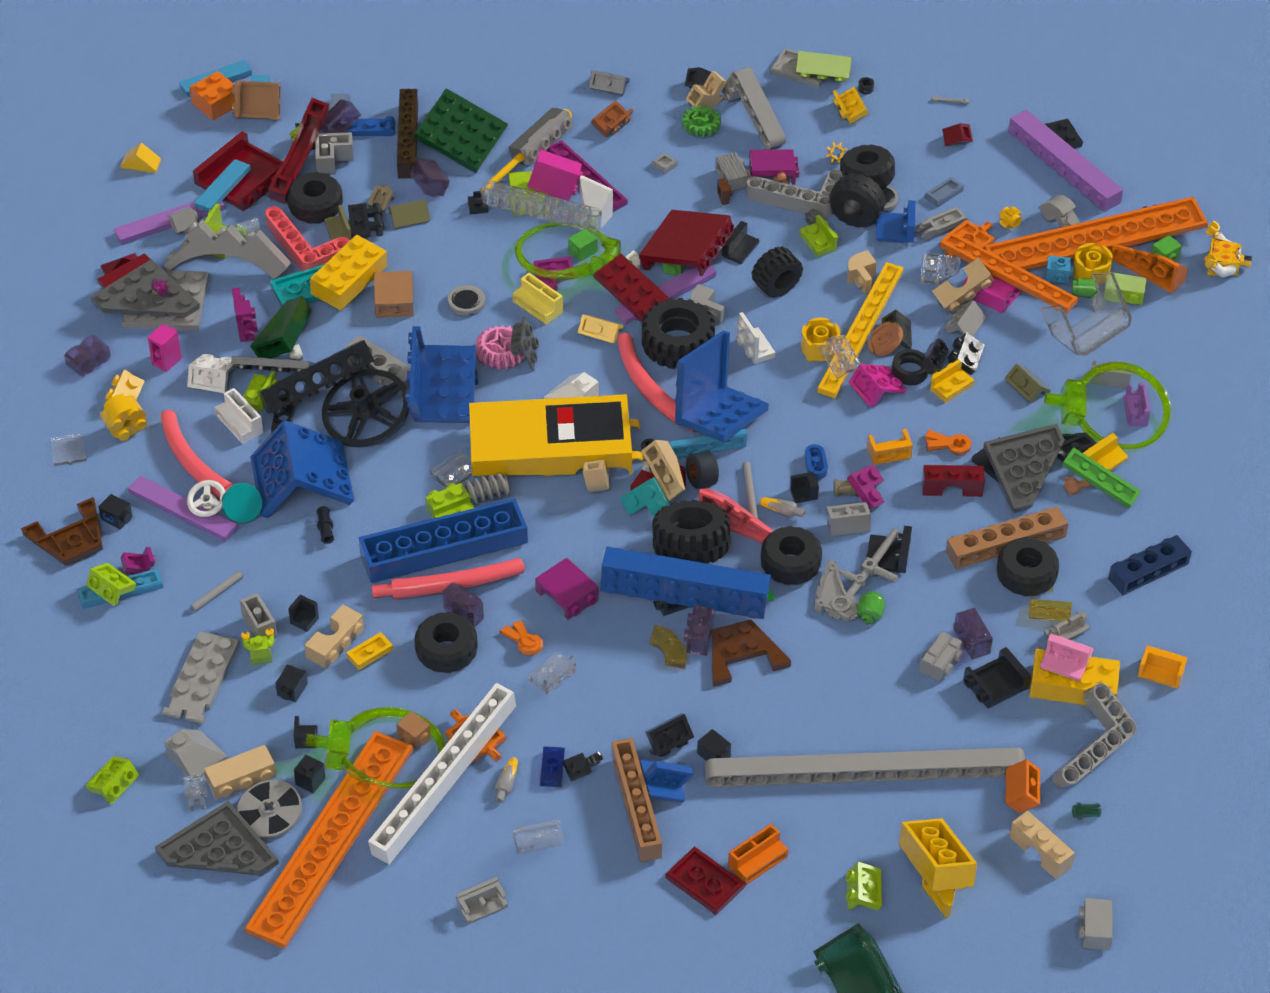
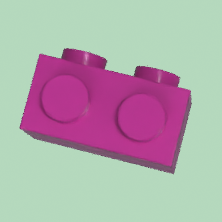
M162 324L147 337L152 365L167 372L182 359L178 332L174 328Z

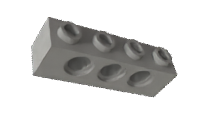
M361 335L344 347L346 348L358 341L365 340L375 360L370 363L371 367L368 369L390 372L400 378L407 390H410V383H407V371H411L410 366ZM353 356L348 357V365H355V358ZM368 375L383 386H388L393 382L383 376ZM400 390L397 395L403 397L402 391Z

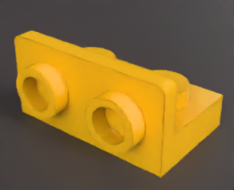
M959 359L954 363L948 364L946 368L934 373L931 377L930 391L945 403L974 385V379L961 369L962 361Z

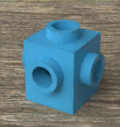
M1048 256L1045 281L1068 284L1069 277H1073L1074 266H1070L1071 258Z

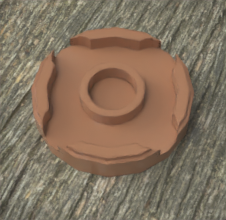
M890 321L879 325L873 331L872 339L869 338V350L878 357L892 353L902 341V328L896 322L891 323Z

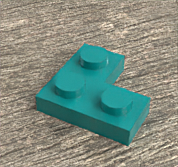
M655 477L619 498L629 515L647 506L654 518L655 514L662 507L670 505Z

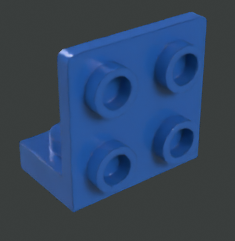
M908 200L907 208H904L903 213L882 212L877 220V241L914 242L915 201Z

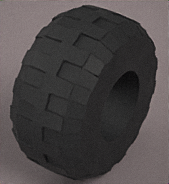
M872 144L861 145L845 153L840 161V171L843 172L842 176L862 174L870 177L874 182H877L881 189H884L892 182L895 176L894 157L882 146Z
M319 172L305 173L292 182L287 192L288 207L291 214L300 221L309 224H320L325 222V219L338 214V205L343 203L341 186L335 178L330 177L328 174Z
M862 174L842 176L835 183L829 195V203L834 215L847 225L857 228L868 227L877 222L886 205L885 195L877 182Z
M793 526L781 527L769 533L764 539L761 548V565L765 573L771 575L773 580L785 585H798L811 580L818 573L822 561V547L818 538L808 530Z
M1023 537L1006 544L1000 551L997 560L998 579L1012 593L1027 597L1037 596L1050 590L1056 583L1059 572V559L1054 549L1044 541Z
M452 612L437 613L420 623L415 633L417 658L425 667L439 673L459 671L468 666L477 654L478 641L476 629L470 620L462 615ZM451 641L453 643L441 644L440 642Z

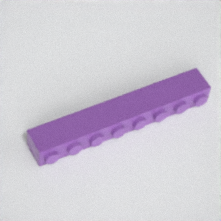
M1027 109L1010 118L1008 129L1010 134L1034 152L1036 156L1040 157L1097 207L1106 212L1121 203L1123 189Z

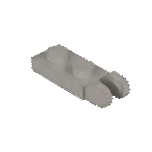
M954 207L927 218L916 225L915 231L919 234L922 233L921 238L924 241L930 240L935 235L959 226L967 220V217L958 207Z

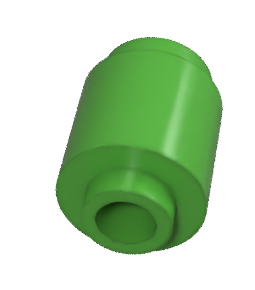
M1078 278V280H1073L1072 295L1095 298V294H1099L1100 283H1096V279Z

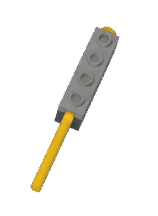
M552 107L509 146L512 160L481 187L480 192L486 194L518 163L530 166L537 159L540 149L546 151L549 146L553 145L573 126L571 111Z

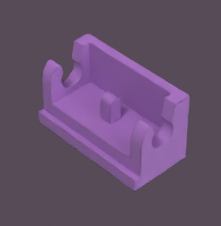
M1139 383L1138 389L1132 391L1130 384L1127 386L1126 394L1123 395L1128 426H1148L1151 411L1145 383Z

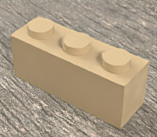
M265 745L204 768L206 781L216 800L228 797L235 792L248 789L257 783L270 780L276 776L275 763Z

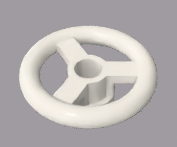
M213 480L197 483L191 488L187 496L189 510L199 517L215 515L222 509L221 502L222 496L225 493L224 487ZM211 486L219 491V501L211 494ZM204 487V493L200 499L193 502L195 493ZM202 506L209 511H200L197 508Z

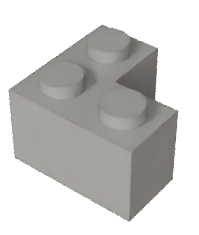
M352 132L318 134L315 141L317 172L335 174V162L353 161Z

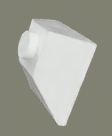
M581 175L580 206L586 223L601 229L613 216V189Z
M585 372L571 375L545 395L544 399L599 396V381Z

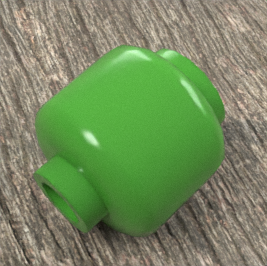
M869 591L861 595L856 611L861 621L872 624L882 618L886 603L881 594Z

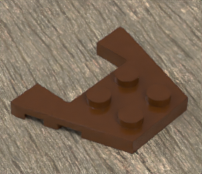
M94 497L77 504L78 511L84 519L50 534L44 532L38 521L21 528L23 536L65 566L103 550Z
M752 620L712 629L713 687L732 682V676L727 667L728 664L766 655L772 670L776 671L791 667V660Z

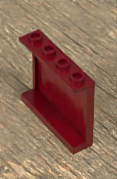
M241 131L195 168L193 176L194 183L206 190L234 159L249 164L251 170L223 199L244 212L262 196L266 195L275 173L283 161L250 144L247 133Z
M671 209L639 254L643 270H650L655 262L694 266L698 268L699 275L703 276L734 232V224L730 215Z

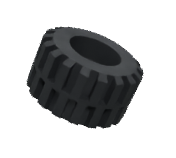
M778 246L768 250L757 260L751 273L752 280L768 297H780L788 293L800 281L803 267L802 263L788 248Z

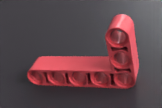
M269 207L265 212L267 228L300 271L326 264L350 241L348 238L339 237L311 248L279 207Z

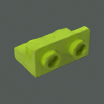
M820 215L816 216L814 224L799 229V235L816 257L837 250L838 235L835 231H832L828 222Z
M271 371L269 377L254 374L243 398L255 410L264 411L265 408L257 392L279 382L276 378V372Z
M105 563L90 568L86 586L115 606L118 604L120 595L135 590L136 583L111 564Z
M113 756L85 786L89 792L101 794L107 803L113 804L138 778L139 774L129 759Z
M857 862L847 871L845 877L847 881V909L853 910L857 905H861L878 911L882 907L881 869Z

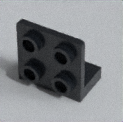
M904 526L903 534L899 533L898 538L894 540L878 562V567L887 571L906 573L912 533L911 526ZM870 535L867 557H873L887 536Z

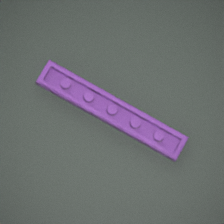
M195 201L116 227L114 228V233L122 245L172 228L167 215L185 207H192V210L195 209L198 218L207 216L208 212L195 208ZM221 201L219 204L220 210L222 211L225 210L224 203Z
M710 266L704 275L700 276L698 268L693 267L657 287L669 298L675 299L692 290L698 284H703L716 277V271ZM623 305L615 309V314L625 324L637 319Z
M139 476L128 487L130 494L225 542L237 530L236 523L218 514L210 517L196 516L189 510L186 498L142 476ZM202 506L197 508L200 511H209Z

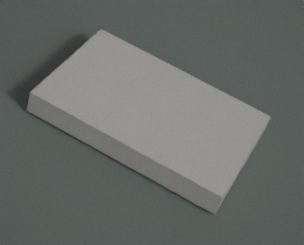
M784 48L771 67L770 74L820 88L824 79H817V75H810V78L800 77V73H796L798 52Z

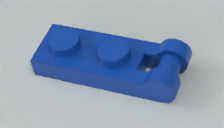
M387 116L385 119H345L344 133L352 132V136H392L395 130V118Z

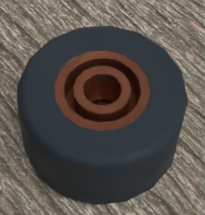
M711 452L693 453L687 457L686 473L689 482L694 488L714 486L718 482V464Z

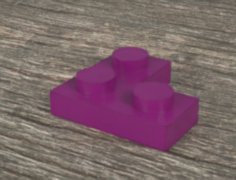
M571 257L533 261L536 278L555 291L558 290L556 277L573 275Z
M873 464L847 477V480L862 502L867 503L869 511L885 502L880 492L875 488L884 479Z

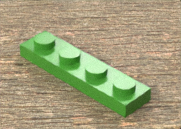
M1074 447L1062 464V466L1128 509H1130L1141 492Z

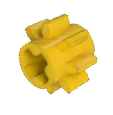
M833 141L831 142L832 147H825L828 150V154L825 157L831 158L830 163H833L835 159L840 163V158L844 156V151L847 148L841 147L842 142L836 146ZM834 148L836 150H840V153H838V157L836 155H832V152H834Z
M1013 206L1003 208L999 214L1000 224L1009 230L1011 227H1018L1022 221V217L1019 216L1021 211Z

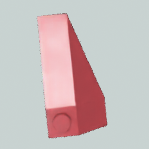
M700 489L698 501H708L710 504L714 503L718 507L723 508L730 518V531L763 543L769 533L773 532L772 529L727 495L711 489Z

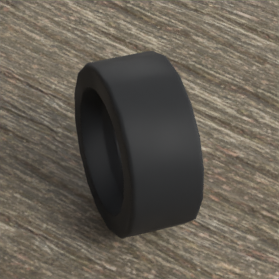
M904 349L898 352L893 358L892 374L905 385L922 383L928 375L922 366L925 354L914 349ZM915 363L921 369L910 372L902 369L900 365Z

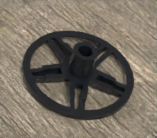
M378 369L358 371L353 373L354 376L346 380L341 379L331 388L323 402V424L329 435L334 439L342 441L344 445L367 447L383 442L401 428L408 416L409 407H407L406 402L407 388L396 375ZM378 375L386 377L393 382L388 386L384 385L370 394L362 376ZM359 377L361 385L357 386L355 378ZM352 381V389L349 393L351 401L337 402V404L329 405L334 394L344 384ZM401 390L403 407L397 419L380 405ZM380 413L385 418L394 422V424L385 421V419L377 416V414ZM353 415L346 437L338 434L331 427L328 416ZM368 418H372L390 427L375 437L358 439Z

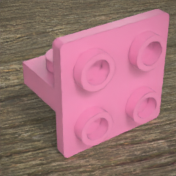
M1050 634L1046 653L1040 668L1080 681L1092 656L1093 648L1061 636Z

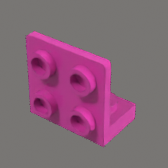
M860 364L849 380V384L869 407H875L884 392L905 394L907 391L902 382L895 378L891 373V369L885 365Z

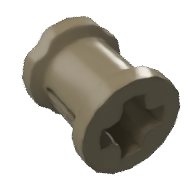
M834 479L833 490L835 497L843 494L855 496L856 492L848 480L838 481Z

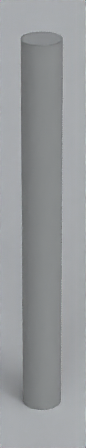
M746 461L743 462L742 466L749 513L758 519L750 462Z

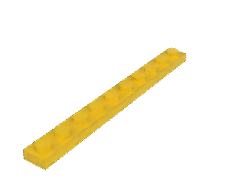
M888 262L885 263L820 382L817 393L831 398L837 397L900 280L904 267Z

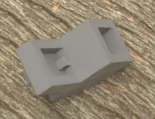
M1056 195L1038 206L1047 222L1056 219L1060 227L1080 223L1073 211L1076 207L1075 204L1064 195Z
M698 284L692 291L690 299L694 300V303H700L704 308H707L713 316L714 322L721 324L724 320L725 306L715 303V290Z

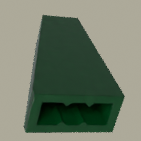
M303 296L287 300L250 345L257 358H272L292 352L312 311Z

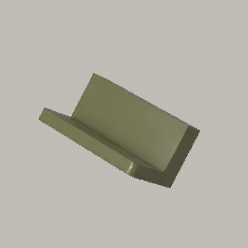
M426 199L388 207L394 228L430 221Z
M338 205L339 216L325 219V226L331 241L339 237L351 240V229L342 205Z
M1017 363L1004 378L1031 403L1037 399L1042 391L1046 393L1051 392V389L1028 368Z

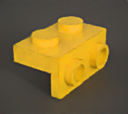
M855 86L838 95L836 90L832 91L835 96L833 98L837 108L841 107L838 110L843 119L847 118L850 124L869 114Z
M123 370L120 376L116 374L111 383L113 389H109L105 399L108 400L117 394H123V396L131 394L137 400L144 380Z

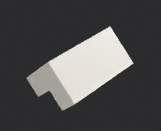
M235 388L225 392V402L215 407V414L242 444L263 434L262 418Z

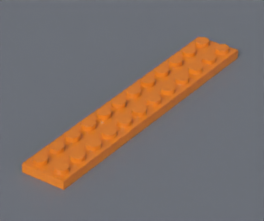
M1193 196L985 245L984 249L1024 270L1047 266L1048 256L1068 257L1072 260L1078 247L1083 244L1096 243L1095 246L1101 247L1103 245L1112 250L1114 244L1127 247L1165 238L1168 235L1174 236L1207 228L1208 222Z
M374 731L245 927L247 934L286 949L412 754V745Z

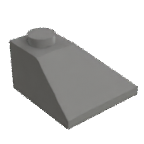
M181 729L164 741L167 757L192 782L205 775L204 768L228 759L227 755L201 730Z

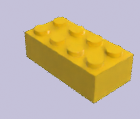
M359 235L354 236L310 278L311 294L341 311L374 280V272H382L387 267V251Z
M1035 650L1029 697L1087 705L1084 700V692L1098 683L1106 684L1113 694L1117 696L1120 661L1091 657L1081 680L1077 681L1040 668L1046 650Z
M943 818L902 822L899 846L932 891L974 887L977 863Z

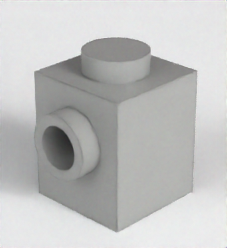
M185 207L167 215L173 232L176 233L181 231L183 233L189 232L187 228L194 221L197 223L198 220L197 212L195 209L192 210V207Z

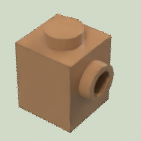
M411 711L397 723V736L402 742L412 745L417 750L430 740V724Z

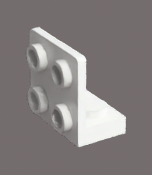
M739 313L736 340L744 348L747 358H750L754 365L775 358V351L759 327L753 328L744 313Z
M202 354V356L189 364L187 387L225 393L227 392L228 373L237 365L231 364L232 358L221 357L219 359L213 358L211 354Z

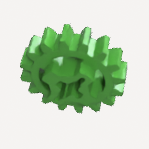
M698 105V108L692 106L691 110L686 109V113H683L682 126H684V131L689 130V135L695 133V137H698V135L705 137V134L712 136V132L717 133V129H720L721 116H719L718 111L714 112V108L708 109L707 105L702 108L701 105Z

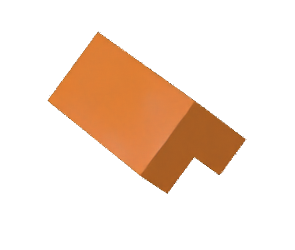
M769 824L729 851L728 868L745 885H748L786 859L789 849L780 841V832L772 824Z

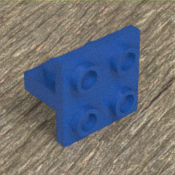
M639 761L650 798L681 803L685 801L682 786L693 775L690 766L662 761Z

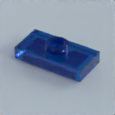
M543 746L540 786L562 787L564 768L562 762L565 757V748Z

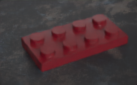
M621 253L596 271L593 276L640 322L643 321L645 313L653 305L656 306L658 302L662 300L665 302L667 299H670Z

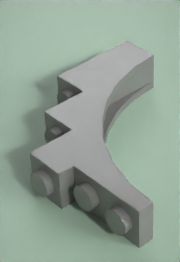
M201 220L198 223L194 221L187 228L189 232L185 235L186 240L179 245L181 249L177 252L173 250L166 257L167 262L164 266L170 271L179 263L193 257L206 254H223L249 261L275 279L288 268L291 262L260 229L256 233L252 231L244 239L232 225L227 228L223 226L215 234Z

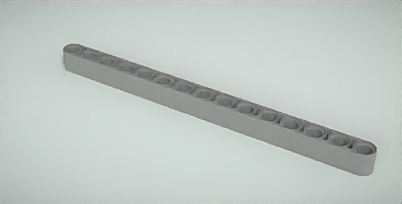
M1021 748L713 758L704 763L706 785L710 787L1006 777V768L1025 760V754Z

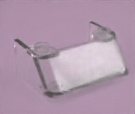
M1113 272L1094 273L1091 275L1098 290V293L1093 295L1090 301L1093 313L1072 327L1063 306L1040 308L1051 335L1078 356L1088 355L1124 331L1131 324V314Z

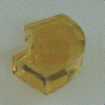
M654 625L650 645L657 647L663 652L665 665L685 669L687 655L684 644L669 629Z

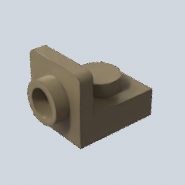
M376 184L367 205L372 207L373 203H379L382 212L385 213L391 198H395L392 188L387 185H382L381 187Z

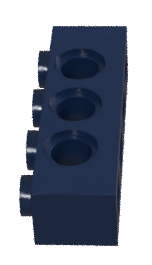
M1178 535L1166 538L1159 544L1149 546L1142 552L1132 554L1125 560L1115 562L1110 567L1108 579L1122 595H1125L1188 565L1192 551Z

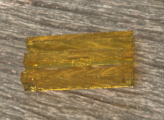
M1031 599L1029 618L1069 621V618H1071L1072 602Z

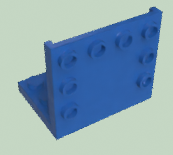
M412 326V333L408 335V344H410L411 352H408L407 361L408 364H411V371H407V383H410V390H406L407 407H409V413L413 415L414 422L470 423L469 403H474L476 346L425 345L421 327Z
M725 330L678 360L676 366L677 388L675 398L676 423L722 442L768 411L769 403L761 401L759 398L751 397L744 392L727 387L730 332Z
M283 420L250 456L255 486L262 498L260 514L263 517L268 518L276 511L278 506L288 498L289 494L297 486L348 505L354 501L343 443L338 439Z

